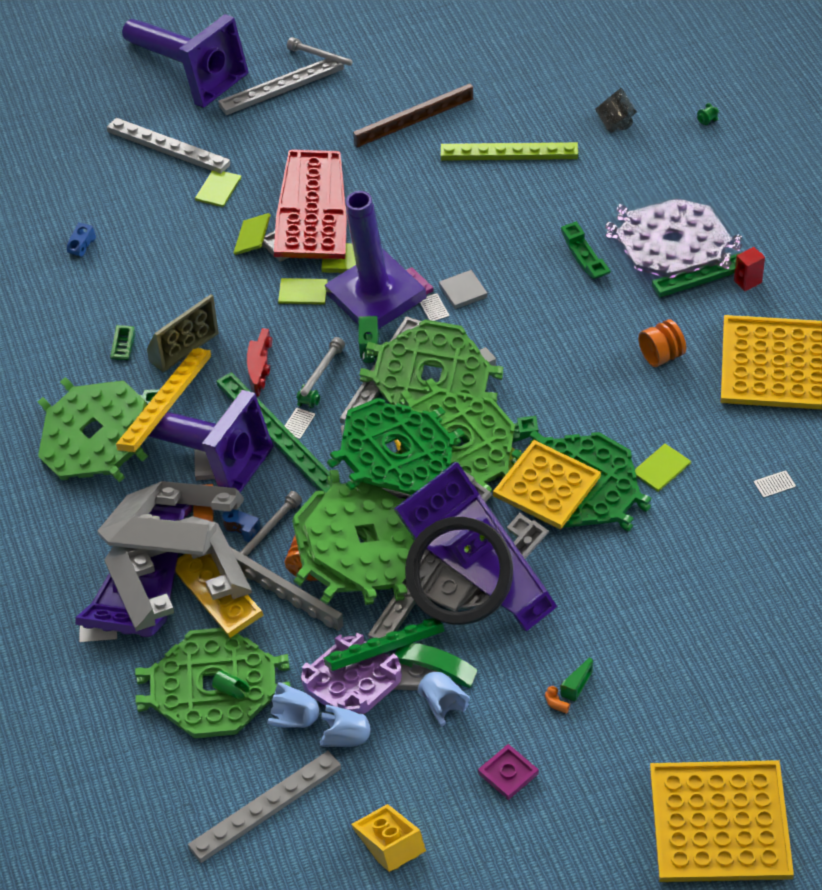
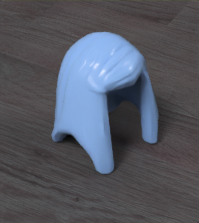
M441 672L426 674L420 681L417 690L418 694L427 700L435 718L442 727L446 724L444 717L449 711L460 710L465 712L470 701V697L447 675Z
M278 682L272 699L273 707L271 708V714L277 719L268 718L267 724L283 728H306L312 725L319 716V706L316 700L300 690Z
M326 705L325 711L332 712L334 715L329 713H322L321 719L328 722L330 729L324 731V736L320 740V746L353 747L363 744L369 738L371 732L370 724L364 714Z

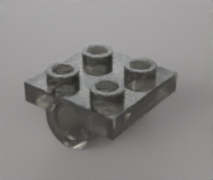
M622 88L618 89L595 108L610 133L614 132L617 128L626 130L633 124L632 116L637 113L636 108Z

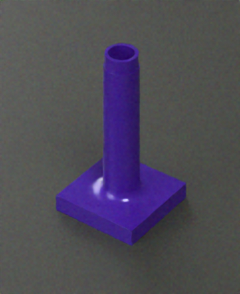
M224 14L192 39L135 19L128 20L123 26L122 35L126 41L183 63L194 104L200 107H206L249 73L235 18Z
M355 191L346 198V212L356 265L325 284L326 294L358 325L359 316H377L378 329L426 299V289L382 248L372 197L366 191Z
M245 390L239 393L217 424L167 412L148 435V437L205 452L218 487L236 488L240 493L273 448L256 394Z

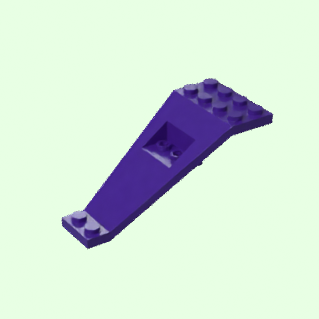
M454 462L394 508L414 540L431 524L449 517L474 518L495 529L505 541L513 562L512 585L501 606L514 615L524 631H528L558 607L458 462ZM454 530L440 535L431 542L426 550L486 595L491 596L499 579L500 568L497 553L485 537L481 541L480 534L476 532ZM466 545L469 547L467 553L464 551Z
M178 503L175 506L156 504L148 514L158 516L160 520L179 521L185 519L192 512V505ZM165 552L150 557L155 572L139 576L148 599L167 594L171 601L179 553ZM109 573L92 603L75 617V625L83 626L86 629L99 628L106 632L120 631L122 634L133 633L140 634L141 637H150L167 622L168 615L155 619L154 626L136 631Z

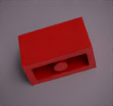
M752 247L736 255L734 282L744 291L762 283L765 263L763 253Z

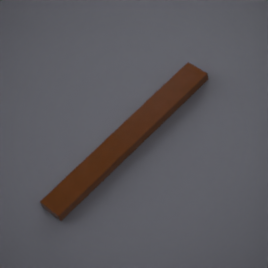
M469 83L353 132L354 145L358 148L473 100V86Z

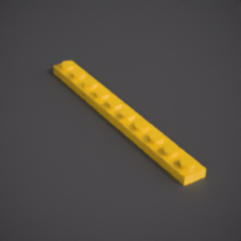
M195 348L189 353L116 443L117 450L136 452L210 359V350Z

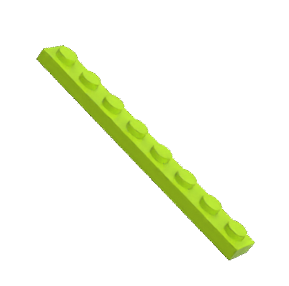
M578 142L441 144V161L578 159Z

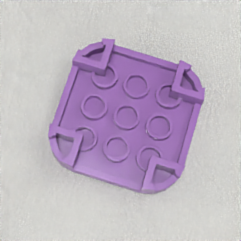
M356 633V636L343 638L340 634L334 638L335 645L311 665L308 663L304 664L301 675L303 689L309 696L325 706L331 705L351 710L358 714H365L400 683L402 671L399 658L394 653L391 656L382 653L332 671L325 666L324 657L330 656L329 654L334 651L347 650L351 645L367 643L364 641L363 635Z

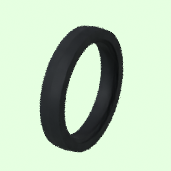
M449 517L431 524L415 539L407 555L405 576L412 598L427 615L443 623L464 625L485 619L501 606L512 585L513 562L505 541L491 526L474 518ZM454 530H469L484 536L495 549L500 568L499 579L491 596L480 606L464 612L447 611L431 602L422 588L419 575L421 559L427 547L440 535Z

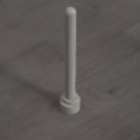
M294 37L289 38L287 42V49L294 52L302 50L347 66H351L353 63L351 59L302 44L299 39Z
M334 337L329 343L328 353L300 392L302 396H307L335 354L343 351L345 348L343 339Z
M291 491L285 497V504L240 551L241 554L247 557L290 509L297 508L302 503V498L298 493Z

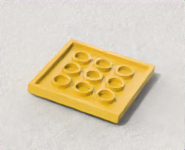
M533 440L494 489L493 496L558 529H562L599 480L601 472Z

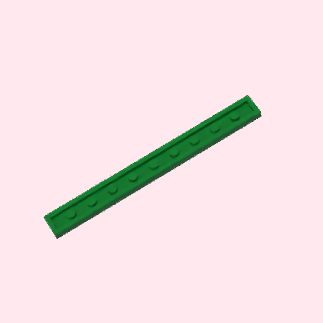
M232 372L216 380L217 386L232 402L242 390L251 392ZM257 398L272 443L319 491L327 493L330 489L327 482V476H330L329 471Z

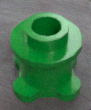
M707 103L705 109H700L697 112V119L703 125H708L711 120L714 122L718 121L719 110L717 107H713L711 103Z
M301 390L298 391L296 396L298 406L301 407L302 404H306L313 408L319 404L320 395L317 390H310L307 396H302Z

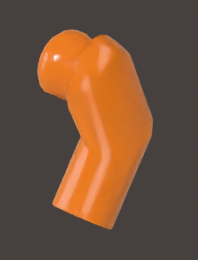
M548 687L547 692H545V698L549 707L567 714L570 704L559 699L557 687Z

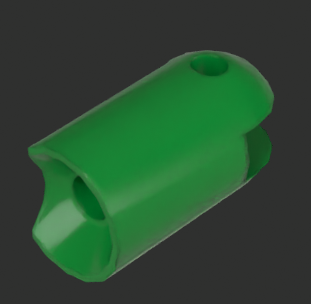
M223 670L218 671L213 678L212 687L236 699H244L245 695L243 692H250V687L246 681Z

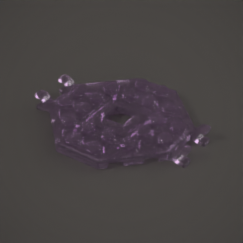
M678 198L634 211H629L626 206L619 204L617 212L620 213L617 219L625 220L620 228L612 222H607L605 225V229H609L606 232V237L617 238L622 243L624 251L633 261L635 269L667 278L675 277L676 273L683 271L689 273L700 270L701 266L708 264L709 266L720 265L723 268L729 269L731 266L729 261L731 254L724 253L726 248L730 247L740 251L742 244H740L742 236L734 235L730 237L710 206ZM670 232H677L683 235L679 242L663 239Z

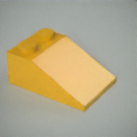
M388 804L351 824L354 831L378 863L389 872L398 869L401 865L426 852L420 830Z

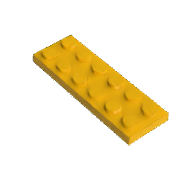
M184 554L178 558L176 575L229 638L264 616L262 610L249 595L233 599L230 594L215 600L212 599L206 587V581L219 577L221 574L211 554L195 559L192 558L191 554Z

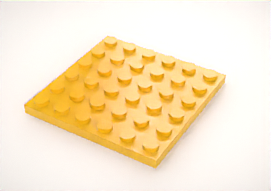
M724 315L721 403L822 409V321Z
M780 760L650 763L659 882L793 879L794 872Z

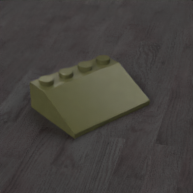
M212 294L154 333L147 347L148 359L150 363L163 373L188 356L193 349L201 347L219 334L214 296Z

